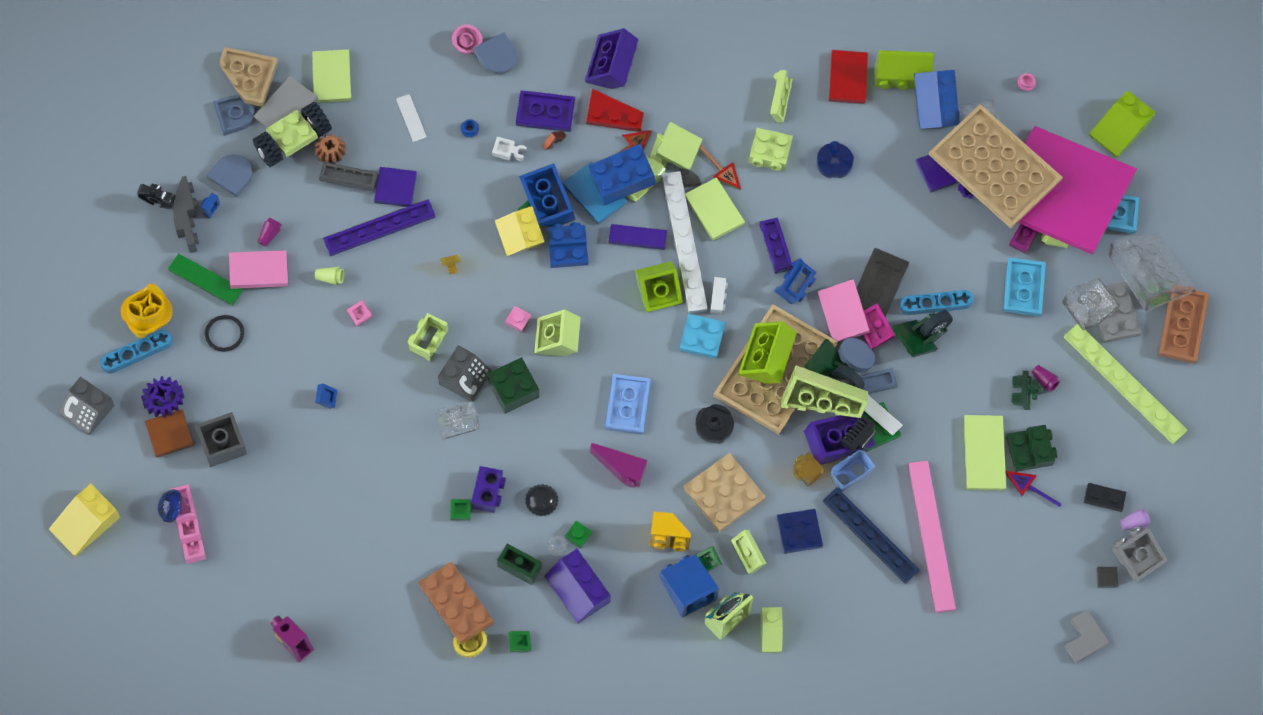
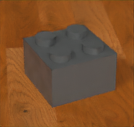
M233 412L195 425L210 467L247 455Z

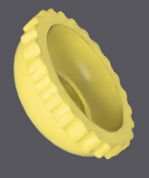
M485 631L477 634L462 645L454 637L453 645L455 651L458 652V655L460 654L465 658L478 656L487 646Z

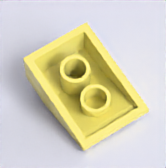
M90 483L75 496L49 530L76 557L121 517L114 506Z

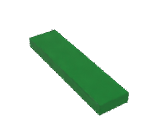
M179 253L168 267V270L231 306L235 304L243 292L242 288L230 289V282Z

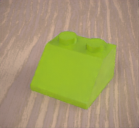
M672 261L635 270L638 288L646 312L683 303L677 269Z

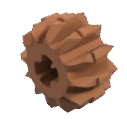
M326 133L324 135L325 138L319 137L318 143H315V155L319 157V161L327 163L333 161L334 164H336V160L342 161V155H346V144L342 141V137H335L334 133L329 137Z

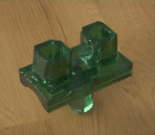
M1023 371L1022 375L1013 376V388H1022L1021 393H1012V404L1023 406L1024 410H1030L1031 394L1032 399L1037 400L1038 395L1043 393V387L1038 386L1037 380L1032 382L1029 371Z

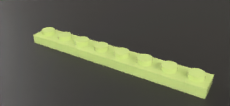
M1079 323L1065 334L1064 338L1172 444L1177 442L1188 431Z

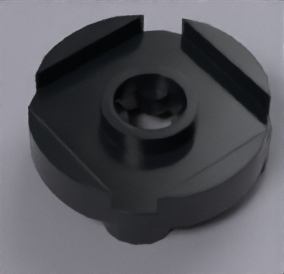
M140 184L137 191L138 197L153 206L154 203L161 204L160 208L171 209L175 200L174 194L162 191V187L157 184H151L150 186Z
M718 404L702 408L696 416V433L707 442L723 443L733 432L734 419L731 416V412L726 407ZM717 420L720 426L713 428L709 422Z

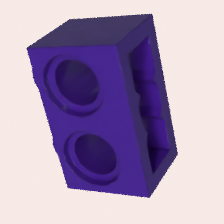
M484 466L479 467L471 501L472 509L495 513L496 507H500L502 496L499 493L500 489H504L506 478L503 477V470ZM489 478L496 479V482L493 484L487 483L486 481ZM485 496H490L492 500L489 502H485L482 500V498Z

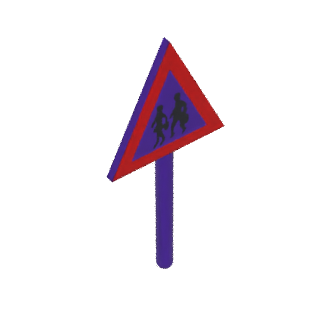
M1005 471L1021 496L1029 488L1058 507L1061 506V503L1031 486L1037 475Z

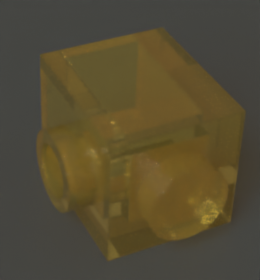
M809 452L806 455H799L794 460L793 474L799 481L802 480L807 487L823 475L824 468Z

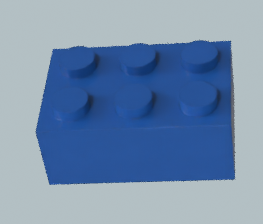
M641 144L588 165L604 205L656 184L655 175Z

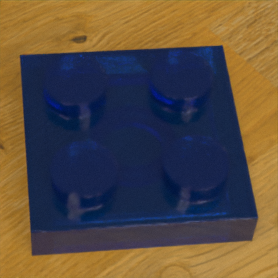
M815 509L778 514L776 516L784 554L823 548Z

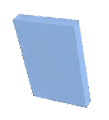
M613 374L605 429L643 434L651 384L650 378Z

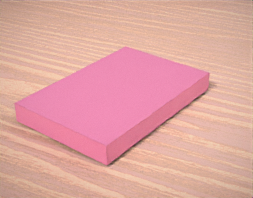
M286 250L229 253L230 289L288 286Z
M854 279L818 291L831 338L840 343L848 338H855L870 333Z

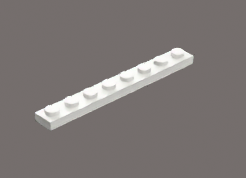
M681 172L662 174V181L688 313L706 312L708 308Z

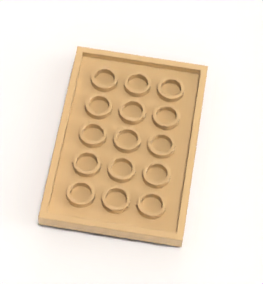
M981 104L929 152V156L1011 229L1063 178Z
M772 304L761 323L783 321L797 332L781 383L765 384L738 374L748 346L747 342L714 392L713 397L780 435L796 410L793 407H788V409L781 408L782 396L795 366L805 368L804 365L825 339H829L835 348L838 345V341Z

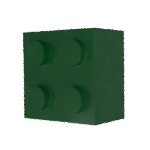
M522 357L487 373L488 383L505 414L539 398V388Z

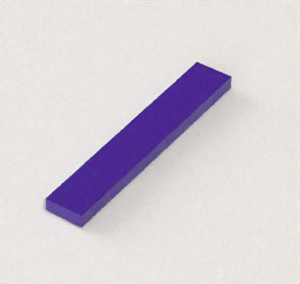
M429 199L324 237L323 241L331 257L436 218Z

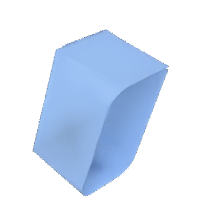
M859 450L832 468L830 478L837 488L843 492L869 475L875 465L864 451ZM854 464H862L865 468L864 474L855 476L851 471ZM839 474L847 475L849 477V484L842 485L836 477Z

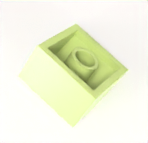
M565 309L539 317L537 319L534 353L553 356H567L577 353L581 317Z

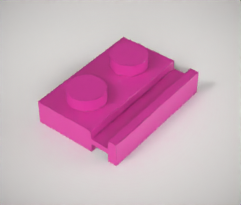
M878 304L864 310L870 333L864 334V337L872 350L896 337Z

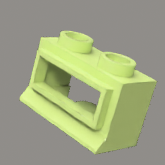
M427 313L425 318L420 319L417 325L418 329L415 334H411L408 344L410 351L430 361L448 332V323ZM429 327L437 329L426 349L419 347Z

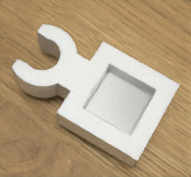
M497 137L492 156L510 160L511 156H514L516 160L523 161L524 156L518 153L526 152L527 147L524 145L516 147L515 141Z

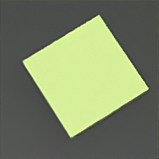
M670 122L656 155L688 172L703 139Z

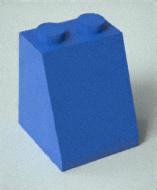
M696 554L692 556L686 555L674 565L668 564L660 571V579L682 618L717 601L719 588Z

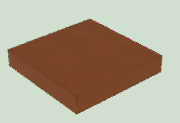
M182 409L173 412L172 416L168 413L165 418L159 416L145 421L156 458L194 446Z

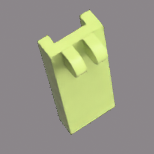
M779 70V72L773 75L777 84L770 114L777 123H784L793 79L787 77L786 70Z

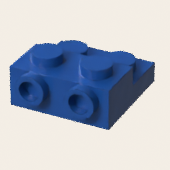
M573 222L570 226H562L559 223L551 225L548 228L551 268L588 265L585 225H581L580 222Z

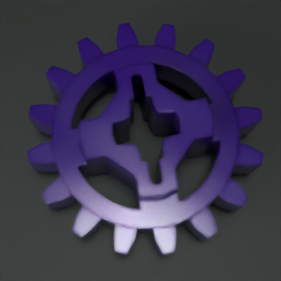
M161 376L160 381L153 378L154 383H147L148 389L142 390L144 394L141 396L145 409L147 408L149 414L154 412L155 417L162 414L163 418H165L166 413L172 416V411H179L178 405L184 404L182 400L185 398L182 392L183 388L178 384L177 380L172 382L171 377L164 380L163 376Z

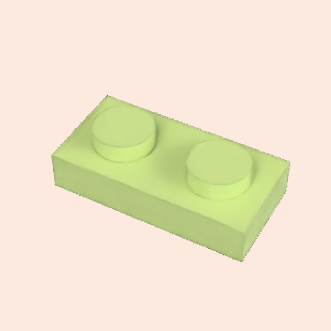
M743 530L731 539L748 574H753L766 564L749 530Z

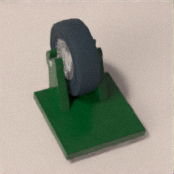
M943 310L938 313H930L920 322L912 320L893 325L891 328L895 332L896 337L906 347L907 352L914 358L938 350L934 342L948 331L947 327L953 321V317L947 310Z
M829 339L824 340L804 365L810 371L860 389L865 387L863 379L856 370L848 367L846 363L841 361L837 350Z

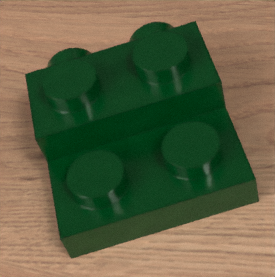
M1046 424L1028 427L1025 431L1008 433L1006 435L1015 472L1052 466L1054 464L1055 458H1057V450L1051 446L1050 441L1053 439L1051 429L1046 428Z

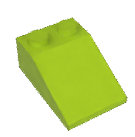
M1127 90L1093 128L1089 136L1117 158L1152 123L1156 112Z

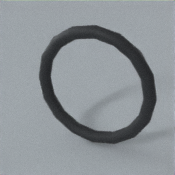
M217 316L206 326V342L217 351L226 352L233 350L243 341L244 327L239 319L233 316ZM221 319L233 320L238 324L241 332L238 341L226 348L214 345L209 338L210 327Z

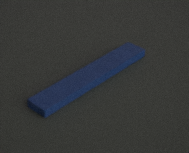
M838 488L834 489L823 499V503L904 584L908 583L920 571Z

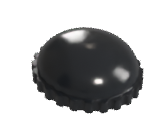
M538 484L530 488L525 498L527 508L536 516L550 515V513L556 510L557 503L559 502L557 492L551 486L549 487L544 484Z

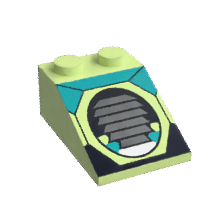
M734 592L731 596L726 595L719 602L720 605L716 609L713 607L705 614L704 624L722 640L750 615L754 597L750 594Z

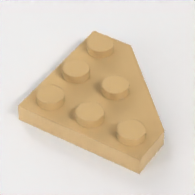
M224 47L219 61L220 67L245 103L263 107L278 65V58Z

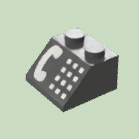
M458 345L438 375L439 385L473 402L488 378L487 373L492 370L474 353Z
M80 376L69 389L59 414L91 435L115 405L110 396Z

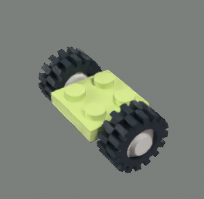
M312 102L302 108V115L298 110H295L252 139L257 152H259L260 157H262L267 166L273 167L283 160L281 151L288 157L332 130L326 114L323 113V110L316 102Z

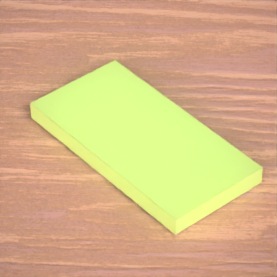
M964 415L966 490L1005 491L1006 472L1003 416Z

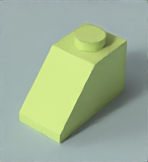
M764 607L760 613L762 653H781L783 638L782 607Z

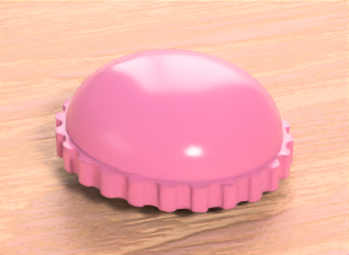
M470 24L460 25L452 34L453 46H455L457 51L464 54H473V48L483 42L482 34L476 27Z

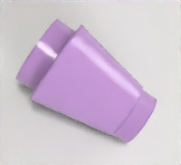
M1138 509L1120 520L1123 531L1131 530L1137 526H1140V528L1147 527L1148 524H1151L1146 509Z

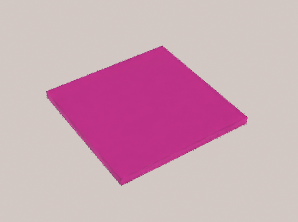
M1034 126L1025 144L1063 178L1018 223L1093 255L1137 168Z

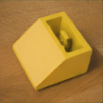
M653 511L650 546L658 550H664L665 548H672L678 552L689 550L691 533L673 513Z

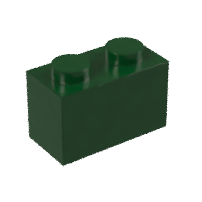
M507 543L497 559V566L524 582L533 585L542 569V562Z

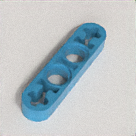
M968 290L905 296L900 302V311L905 315H915L943 310L967 309L973 302V295ZM962 296H965V299H968L967 303H964V301L961 300ZM948 298L951 304L943 305L941 299ZM930 300L932 306L929 308L924 307L922 301ZM906 302H909V304L912 305L911 309H908V307L905 306Z
M159 330L145 338H141L106 354L100 362L102 369L106 373H114L169 348L172 344L171 334L166 330ZM162 336L166 338V342L164 343L160 341V337ZM152 340L155 341L157 345L156 347H154ZM145 343L150 344L151 347L148 351L143 352L140 350L141 345ZM127 351L133 353L132 358L129 360L122 358L123 354ZM117 356H119L121 363L118 362ZM107 361L113 362V366L109 367Z

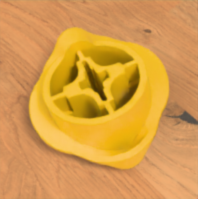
M153 283L127 297L123 301L120 310L122 319L138 338H145L148 334L166 325L173 314L171 302L167 299L164 292Z

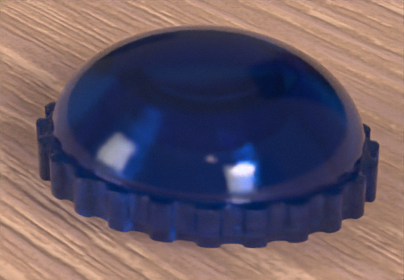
M171 489L160 497L157 509L159 516L164 522L171 523L178 517L182 506L180 491Z

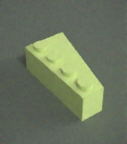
M796 365L782 396L781 408L788 409V407H793L803 411L808 409L816 410L818 413L832 412L835 415L861 418L868 403V391Z

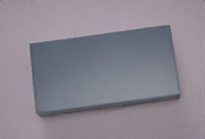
M892 368L860 375L865 384L863 390L868 391V394L894 389L898 386Z

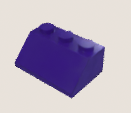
M625 28L599 34L585 82L609 89L625 86L639 39Z
M578 549L561 558L544 575L577 624L611 602L610 593Z

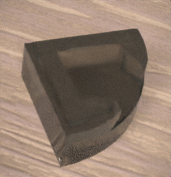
M679 169L684 188L701 186L700 178L696 173L689 169Z

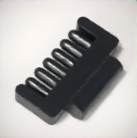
M862 415L855 423V426H852V429L847 432V436L845 435L842 438L841 444L852 452L856 448L863 451L876 435V432L872 430L875 423L865 415Z

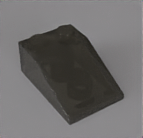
M874 248L857 286L863 309L866 310L878 304L886 318L910 262Z

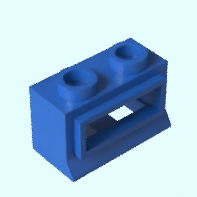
M801 258L792 262V270L783 277L785 281L774 290L790 304L801 302L806 296L805 289L811 287L816 280L814 278L816 271L804 263ZM803 272L806 278L795 293L790 288L799 274Z

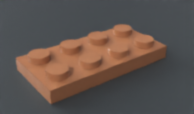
M1175 285L1171 286L1158 356L1196 364L1209 293Z
M452 562L418 582L420 588L460 645L494 624L492 617Z

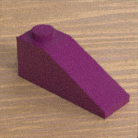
M591 443L590 453L616 478L624 482L628 487H640L647 467V460Z

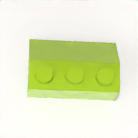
M879 50L875 64V87H880L881 89L898 88L900 90L916 89L914 74L933 72L934 52Z
M783 321L754 324L738 374L765 384L781 383L797 332Z

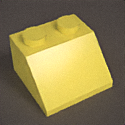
M532 206L495 220L507 256L543 245L544 243Z

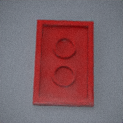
M832 50L829 101L866 103L868 52Z

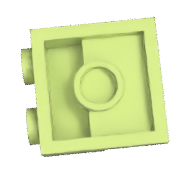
M757 128L749 156V163L757 167L764 166L775 171H785L793 135Z

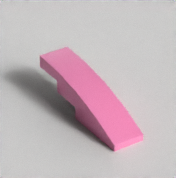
M190 485L172 488L170 492L186 563L190 564L205 560L206 555Z

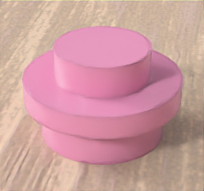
M1025 73L1018 78L1017 84L1021 90L1031 91L1036 85V80L1032 74Z

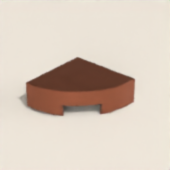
M563 131L552 132L542 146L545 150L552 149V145L558 140L562 142L566 134Z

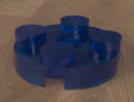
M832 141L818 151L817 168L827 178H843L850 173L854 156L848 147L840 144L838 141ZM832 158H838L839 163H831Z

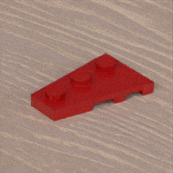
M592 88L586 124L641 132L644 112Z

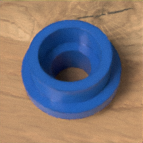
M468 119L461 124V133L465 137H474L478 134L479 125L476 121Z

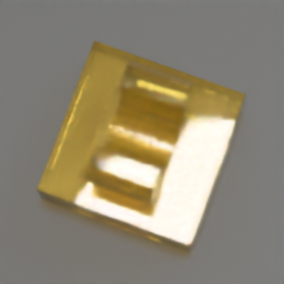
M459 254L440 258L441 267L447 266L449 275L457 273L455 264L461 262Z

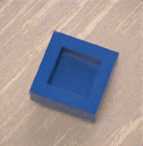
M212 192L209 197L203 200L201 205L204 216L208 218L212 217L220 205L218 195Z
M323 383L319 384L315 403L329 409L335 408L337 389Z

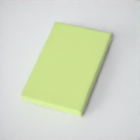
M349 49L312 51L314 94L318 97L316 103L351 101Z
M717 178L685 193L688 204L712 241L745 225L744 219Z

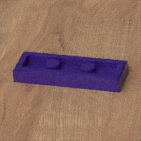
M778 217L760 221L759 225L774 273L792 270V261Z
M611 224L609 244L665 250L667 230Z

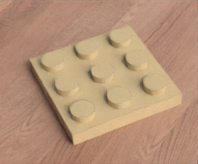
M730 453L683 487L719 533L766 499V496Z

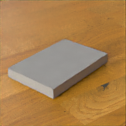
M289 76L254 115V118L268 128L295 110H298L302 115L301 109L312 102H316L318 97Z

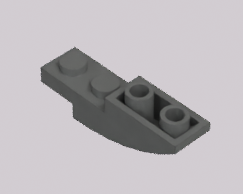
M182 176L174 201V223L178 238L186 237L189 252L192 253L197 251L196 244H199L197 233L192 232V228L195 227L193 217H197L195 210L198 209L196 198L192 199L191 193H194L192 182H188L187 177Z

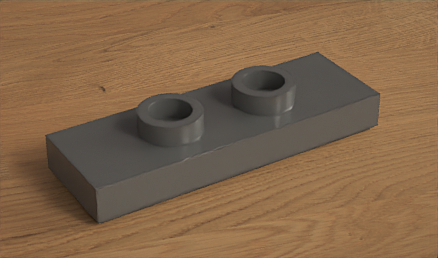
M323 162L319 181L374 192L378 172Z

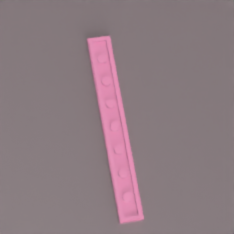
M928 461L912 462L908 464L935 613L955 611V601Z

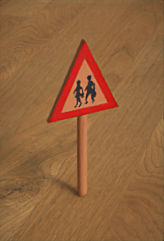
M700 145L699 148L720 170L712 178H717L719 181L741 190L733 162L723 169L709 152Z

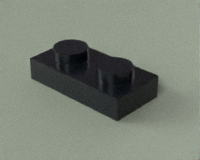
M1088 483L1083 503L1122 512L1126 492Z

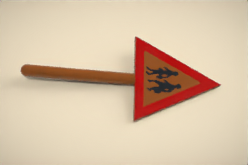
M652 130L622 135L629 145L620 152L638 144H641L643 149Z

